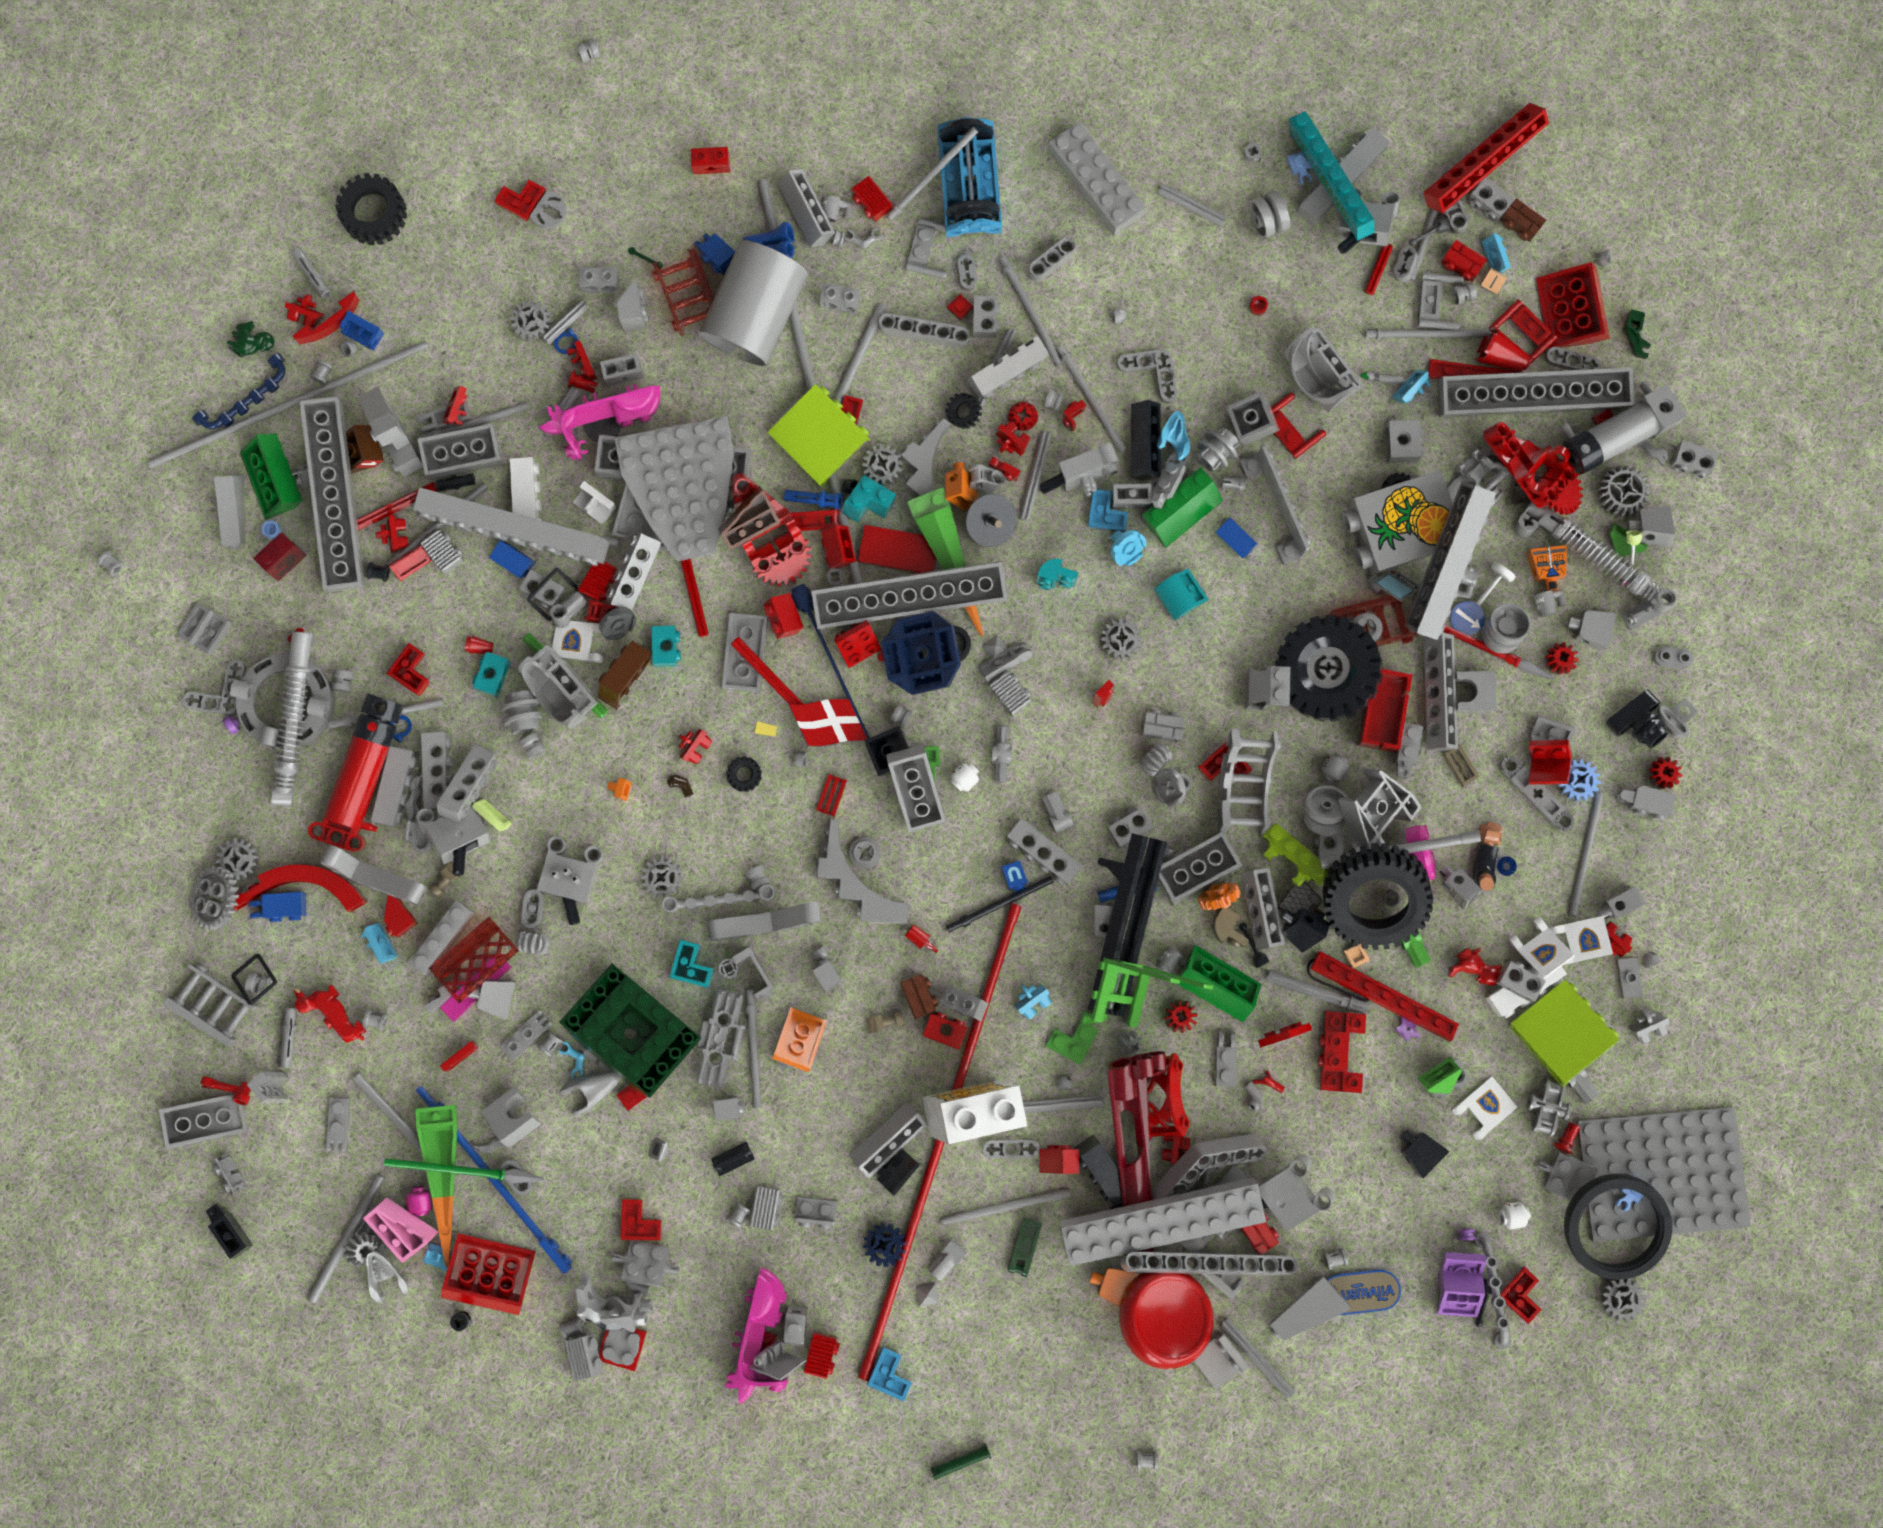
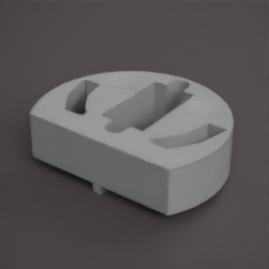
M547 191L530 215L533 223L542 229L558 227L564 221L567 213L564 200L557 193ZM543 208H552L560 213L561 218H552L544 213ZM539 216H541L542 221L544 222V225H542V224L539 222V220H538V217H539Z

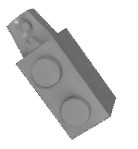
M1410 723L1404 724L1401 748L1395 753L1393 762L1397 764L1396 777L1408 779L1413 766L1417 764L1424 726Z

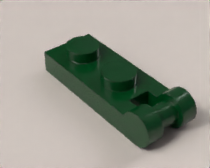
M1023 1218L1008 1272L1013 1274L1017 1272L1027 1278L1042 1223ZM1018 1259L1025 1260L1024 1266L1017 1264Z

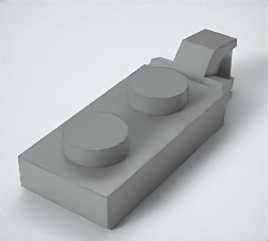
M1167 462L1152 493L1151 502H1153L1154 508L1161 509L1165 500L1173 497L1186 471L1185 464Z

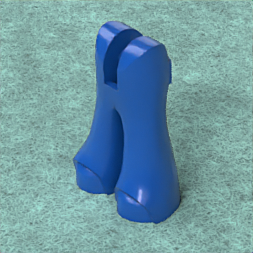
M788 222L780 224L774 230L743 237V240L767 246L789 258L794 256V246L791 244V242H794V231Z

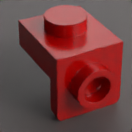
M1083 400L1079 402L1073 401L1063 411L1062 422L1067 429L1070 427L1072 431L1076 430L1077 425L1073 418L1085 411L1086 404Z

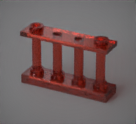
M695 248L688 250L690 257L686 261L659 270L657 263H653L655 270L652 271L655 281H659L674 318L671 321L675 332L679 331L680 336L684 335L682 327L705 319L714 299ZM689 267L695 269L696 274L693 275L694 277L667 287L665 286L662 277ZM694 284H701L703 290L700 291V294L672 304L669 297L670 293ZM700 301L708 302L709 307L706 308V311L678 320L676 310Z
M1392 595L1334 609L1329 613V615H1336L1337 618L1342 616L1347 618L1352 615L1356 618L1360 614L1373 610V613H1376L1383 627V640L1376 642L1378 648L1401 641L1402 644L1411 643L1414 641L1413 638L1418 635L1416 632L1409 633L1408 628L1405 627L1406 620L1401 606L1403 605L1402 602L1406 599L1399 601ZM1390 605L1391 608H1394L1402 634L1392 638L1383 613L1384 607ZM1366 623L1365 626H1364V628H1365V630H1366L1367 632H1369V629H1368V626H1367V623Z

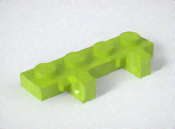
M1275 823L1263 835V838L1269 843L1267 845L1269 849L1263 854L1265 859L1271 863L1273 857L1278 855L1284 856L1297 867L1298 875L1296 878H1292V882L1300 887L1306 880L1308 882L1313 880L1321 887L1324 884L1325 876L1328 877L1327 871L1329 868L1322 869L1321 860L1279 824Z

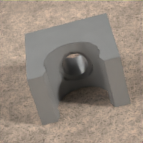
M1495 671L1455 672V682L1467 684L1473 694L1470 702L1461 701L1456 704L1457 713H1492L1497 710Z
M514 1087L481 1111L499 1141L508 1148L541 1125L539 1119L530 1112L525 1113L519 1119H514L515 1109L526 1100L522 1093Z

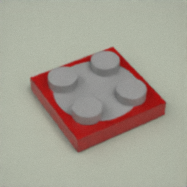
M624 1328L605 1330L599 1350V1358L604 1363L635 1372L647 1331L637 1328L634 1332Z

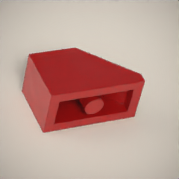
M390 895L387 896L384 922L387 926L385 929L391 936L395 935L400 938L417 925L418 922L400 899Z

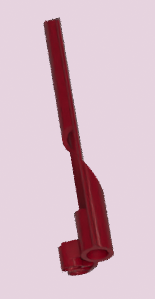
M1164 1051L1122 1057L1110 1062L1108 1065L1107 1075L1123 1207L1152 1200L1147 1077L1160 1076V1073L1167 1071ZM1124 1110L1131 1112L1134 1117L1138 1157L1130 1164H1126L1120 1114ZM1149 1248L1136 1252H1153L1154 1248Z

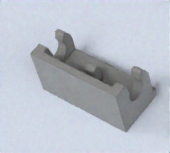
M1209 1259L1206 1265L1209 1269H1212L1213 1263ZM1202 1274L1231 1300L1244 1285V1281L1237 1275Z

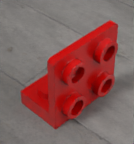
M1569 740L1529 741L1531 755L1529 784H1568L1572 761Z

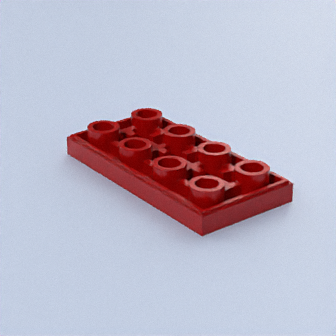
M870 525L864 526L858 563L913 573L934 571L936 557L923 535Z

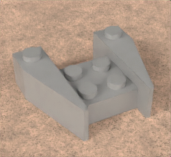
M376 387L359 396L358 399L372 428L370 434L375 442H380L382 447L387 446L394 460L391 464L395 471H400L403 477L421 469L423 463L394 409L391 408L380 388Z
M1364 768L1362 771L1370 783L1357 799H1338L1352 846L1356 852L1360 851L1361 845H1365L1366 849H1371L1372 843H1376L1377 848H1381L1382 843H1385L1380 835L1393 819L1412 821L1422 808L1413 793L1381 770Z

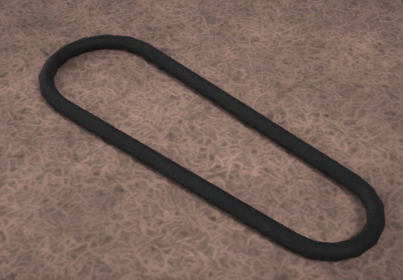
M1315 958L1311 959L1308 962L1307 973L1310 976V978H1312L1314 981H1317L1321 984H1324L1330 988H1333L1349 996H1353L1358 1000L1364 1002L1370 1001L1368 999L1361 998L1359 996H1356L1352 993H1349L1336 986H1333L1329 983H1326L1322 980L1315 978L1314 976H1312L1309 969L1311 963L1314 961Z

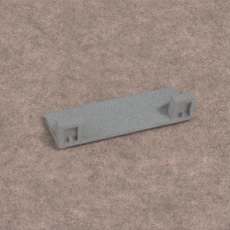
M1263 445L1258 454L1243 459L1239 463L1246 479L1262 473L1266 476L1293 539L1276 547L1283 565L1305 557L1311 544L1308 536H1304L1302 531L1303 524L1300 518H1297L1294 513L1296 509L1293 501L1288 499V489L1279 478L1281 477L1279 468L1274 466L1272 462V452L1266 448V445Z

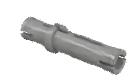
M301 248L293 250L291 255L309 279V284L316 289L322 299L329 297L332 292L324 283L322 275L317 273L303 250Z
M284 1008L283 1025H281L283 1031L279 1067L292 1068L294 1032L297 1030V1026H295L297 1010L295 1008Z

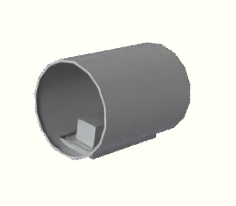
M740 240L698 335L704 341L729 355L737 346H740L745 351V362L766 367L808 276V272L796 261L772 248L752 241Z

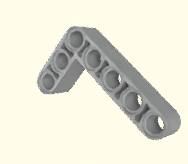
M328 845L320 861L321 864L351 882L414 905L418 904L426 888L416 881L360 862L333 845Z

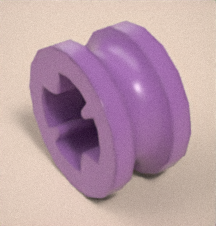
M1475 1229L1457 1230V1233L1460 1234L1458 1240H1475L1476 1237L1473 1235Z

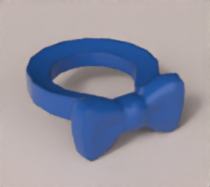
M568 328L569 332L561 333L554 340L555 349L561 354H567V350H562L558 346V342L562 337H573L574 341L569 349H576L574 342L579 341L571 328Z
M401 715L399 720L407 722V730L393 736V739L399 743L412 730L410 719L404 715Z

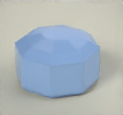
M273 520L265 521L261 527L262 534L270 540L282 532L280 524Z

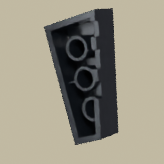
M1091 1135L1074 1147V1149H1079V1163L1084 1169L1088 1168L1091 1173L1088 1176L1094 1185L1099 1184L1102 1189L1099 1192L1104 1200H1110L1112 1203L1110 1209L1123 1207L1119 1170L1102 1144L1094 1135Z

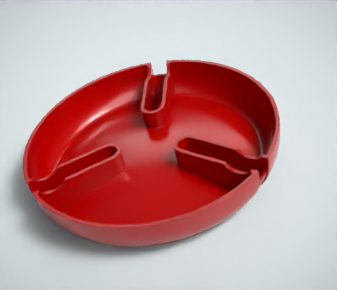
M1145 1272L1139 1274L1127 1287L1126 1298H1122L1119 1310L1120 1328L1128 1348L1140 1361L1157 1369H1177L1195 1361L1206 1349L1214 1324L1212 1304L1203 1286L1190 1274Z

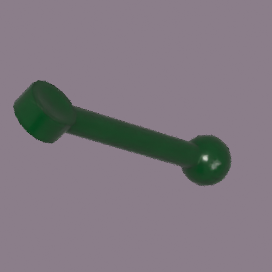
M634 247L628 249L630 255H636L656 265L658 269L663 267L662 262H656L640 254Z

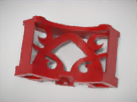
M1176 1053L1166 1056L1167 1074L1165 1071L1160 1073V1076L1147 1077V1084L1150 1083L1147 1088V1094L1152 1092L1156 1083L1166 1094V1099L1160 1110L1154 1103L1148 1101L1147 1095L1149 1140L1156 1136L1180 1135L1182 1137L1185 1136L1189 1128L1190 1121L1185 1113L1181 1098V1075L1184 1065ZM1166 1122L1174 1123L1175 1126H1169Z

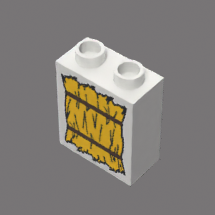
M996 1080L922 1097L930 1136L947 1144L1027 1126L1018 1085Z

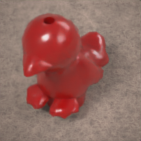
M1468 947L1456 955L1459 962L1448 968V977L1452 978L1458 972L1477 974L1476 981H1479V984L1493 986L1496 985L1502 964L1487 965L1478 955L1481 951L1480 948L1471 951Z

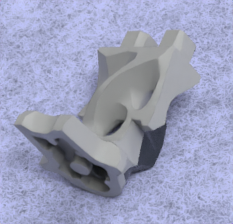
M581 1273L580 1284L576 1287L578 1301L577 1316L582 1321L594 1322L603 1330L624 1328L634 1332L637 1326H646L648 1322L647 1313H652L653 1311L652 1299H643L641 1291L631 1298L613 1295L603 1299L593 1289L590 1274ZM605 1308L611 1309L610 1311H603Z

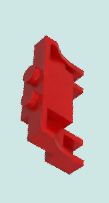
M1324 1011L1323 1035L1319 1036V1046H1322V1054L1318 1055V1066H1321L1320 1090L1362 1093L1363 1073L1347 1072L1349 1035L1350 1033L1365 1034L1366 1014Z

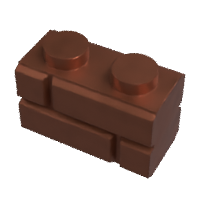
M1516 198L1500 221L1506 229H1512L1517 232L1520 239L1531 242L1546 222V219Z
M920 974L900 982L914 1019L937 1011L935 1007L939 1005L935 995L931 996L928 989L931 988L928 977L923 978V975Z

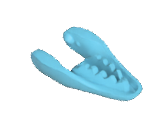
M1176 411L1164 425L1158 438L1157 447L1162 449L1165 447L1166 441H1168L1177 451L1176 459L1181 461L1189 454L1190 440L1186 433L1184 416L1181 412Z

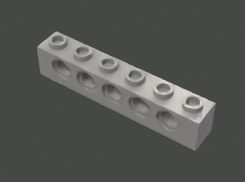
M1442 633L1438 640L1423 636L1427 750L1447 751L1458 749L1454 635Z

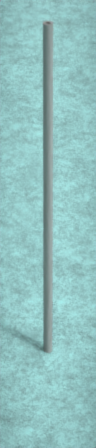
M427 341L147 461L150 468L158 466L300 404V401L310 400L429 348Z

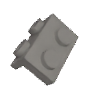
M1537 715L1529 737L1531 741L1569 740L1570 742L1575 727Z

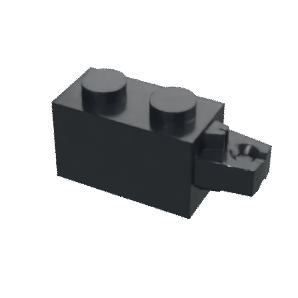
M215 1204L206 1210L211 1221L208 1228L229 1259L237 1258L253 1246L232 1213L227 1214L219 1204Z

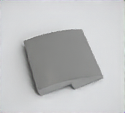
M196 603L176 635L212 656L232 623Z

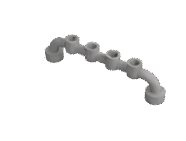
M763 885L757 892L747 890L741 894L726 893L724 896L716 897L708 895L700 899L690 897L684 901H677L674 897L669 896L663 899L662 908L666 912L672 913L677 909L688 908L694 910L699 906L714 907L716 904L723 903L733 905L739 901H746L748 903L756 899L769 901L774 898L775 889L771 885Z
M1480 1232L1475 1235L1474 1243L1478 1248L1483 1249L1484 1255H1486L1485 1266L1489 1276L1487 1284L1491 1287L1493 1296L1491 1304L1495 1307L1497 1316L1495 1324L1499 1327L1500 1332L1494 1336L1493 1341L1497 1348L1507 1349L1511 1344L1507 1330L1510 1322L1505 1317L1503 1310L1506 1301L1500 1295L1499 1287L1502 1281L1497 1277L1495 1269L1498 1261L1492 1254L1490 1236Z

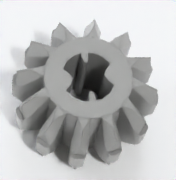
M1159 743L1147 753L1140 765L1147 774L1155 776L1172 758V753L1166 746Z
M519 932L515 942V949L521 952L544 955L547 953V948H549V937L542 934Z
M361 1232V1234L354 1233L353 1239L347 1238L349 1244L343 1245L346 1249L343 1254L350 1264H354L356 1267L366 1266L367 1254L377 1251L375 1248L379 1245L375 1241L374 1236L368 1235L366 1232Z

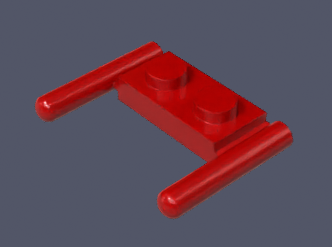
M1519 299L1489 326V329L1492 327L1499 328L1510 318L1538 346L1529 355L1530 365L1558 339Z
M1290 392L1271 407L1279 427V431L1273 434L1291 453L1294 459H1297L1325 437L1326 431L1320 430L1305 442V439L1291 422L1279 411L1295 398L1294 393Z

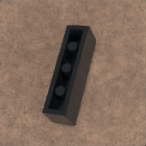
M1151 400L1131 404V478L1141 481L1161 476V449L1157 447L1158 438L1161 433V404Z

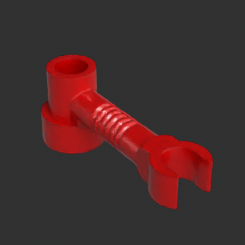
M203 1076L200 1084H203L202 1087L235 1093L232 1099L233 1102L244 1106L248 1105L251 1089L247 1086V1082H241L240 1086L216 1081L206 1076Z

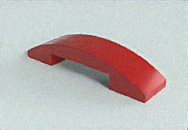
M354 292L350 293L338 302L342 307L341 310L313 330L306 325L295 333L293 338L298 344H306L318 341L339 329L347 311L352 313L355 311L360 301Z

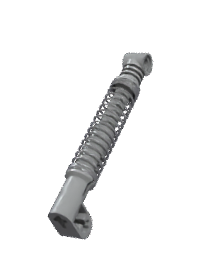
M1531 503L1520 516L1515 526L1518 536L1522 538L1530 537L1539 526H1542L1551 533L1554 539L1569 545L1570 550L1573 548L1575 553H1580V557L1582 555L1586 557L1585 560L1589 559L1590 564L1596 563L1595 568L1599 564L1602 565L1600 571L1607 568L1605 575L1610 571L1612 572L1610 578L1617 575L1618 577L1615 582L1621 578L1623 580L1620 584L1621 586L1627 582L1626 589L1629 588V591L1634 595L1641 596L1643 594L1644 599L1647 597L1648 602L1649 600L1652 601L1651 604L1657 612L1666 613L1676 603L1677 596L1673 590L1660 589V585L1656 586V582L1651 583L1650 575L1644 571L1637 574L1639 567L1634 571L1632 570L1634 564L1627 567L1629 560L1622 563L1624 557L1617 559L1618 553L1612 556L1613 549L1606 552L1608 546L1604 547L1603 542L1599 543L1598 539L1594 540L1593 535H1587L1588 531L1583 532V528H1577L1578 524L1573 525V521L1569 518L1561 517L1547 506L1538 508L1534 503ZM1529 518L1532 519L1530 525L1526 527L1525 525ZM1661 598L1666 599L1668 604L1662 602Z
M292 631L289 664L284 672L287 678H284L286 684L283 685L286 687V690L282 691L285 696L282 697L284 703H281L283 709L280 711L283 713L279 716L285 719V721L278 722L280 725H284V727L278 728L283 733L277 734L278 737L283 739L276 741L282 744V746L276 747L281 752L275 753L280 758L274 759L273 769L278 776H275L277 781H274L277 786L273 787L271 805L292 807L294 788L292 786H294V783L292 781H295L293 776L299 771V763L294 762V760H300L295 758V754H301L296 752L295 749L301 748V746L296 745V742H302V740L297 739V736L303 735L297 732L298 729H304L303 727H298V724L305 723L302 721V717H305L303 711H306L303 707L307 704L304 700L308 698L305 696V693L308 692L305 688L309 686L306 684V680L310 678L308 663L314 645V634Z

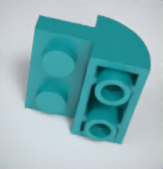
M1051 559L1045 562L1039 569L1036 584H1039V587L1044 590L1054 589L1056 582L1060 583L1059 585L1063 588H1075L1079 572L1061 567L1063 559Z
M1189 568L1172 575L1154 589L1174 621L1209 600Z

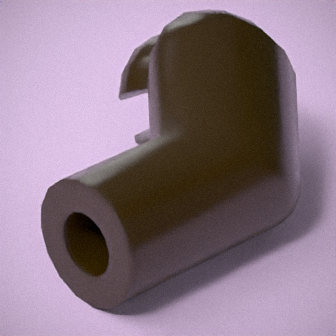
M672 775L668 778V786L681 788L685 798L694 795L686 778L679 775Z

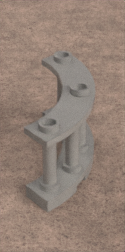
M1231 729L1226 742V746H1229L1228 753L1223 754L1220 770L1218 797H1222L1221 809H1218V833L1224 832L1226 834L1232 825L1259 826L1260 835H1264L1271 825V819L1268 817L1269 785H1272L1273 777L1271 772L1276 754L1281 748V739H1278L1277 731H1273L1270 740L1243 739L1240 737L1239 729ZM1242 747L1267 748L1265 755L1238 754L1239 749ZM1237 762L1263 763L1262 775L1234 774V765ZM1231 783H1261L1260 796H1234L1231 793ZM1232 803L1259 804V818L1232 817L1230 815V805Z

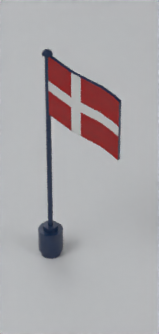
M805 584L798 585L791 589L793 601L799 612L808 613L847 699H828L808 704H788L807 746L823 747L847 741H864L869 739L868 732L821 631L817 629V623L811 612L814 610L812 594Z

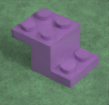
M1445 1252L1438 1274L1440 1299L1437 1305V1314L1478 1317L1485 1296L1483 1271L1486 1265V1255Z

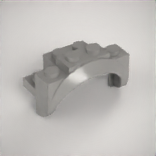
M1311 327L1306 330L1283 352V355L1290 363L1291 373L1299 388L1312 401L1319 402L1327 413L1340 406L1348 397L1364 387L1319 327L1316 329Z
M548 644L533 657L527 656L518 667L526 685L534 697L539 700L541 706L557 722L567 726V728L575 729L588 717L586 713L598 704V701L589 692V687Z

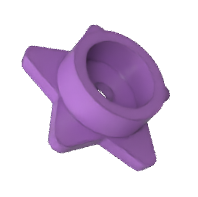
M1403 1017L1401 1018V1025L1395 1028L1405 1041H1408L1411 1037L1419 1038L1420 1036L1416 1030L1417 1025Z

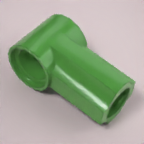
M1420 932L1416 937L1410 934V941L1407 943L1403 939L1400 940L1403 944L1401 947L1407 951L1415 968L1431 961L1422 944L1423 940Z

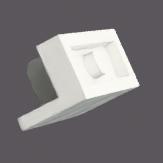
M584 481L580 485L582 491L573 503L597 522L604 524L616 509V506Z

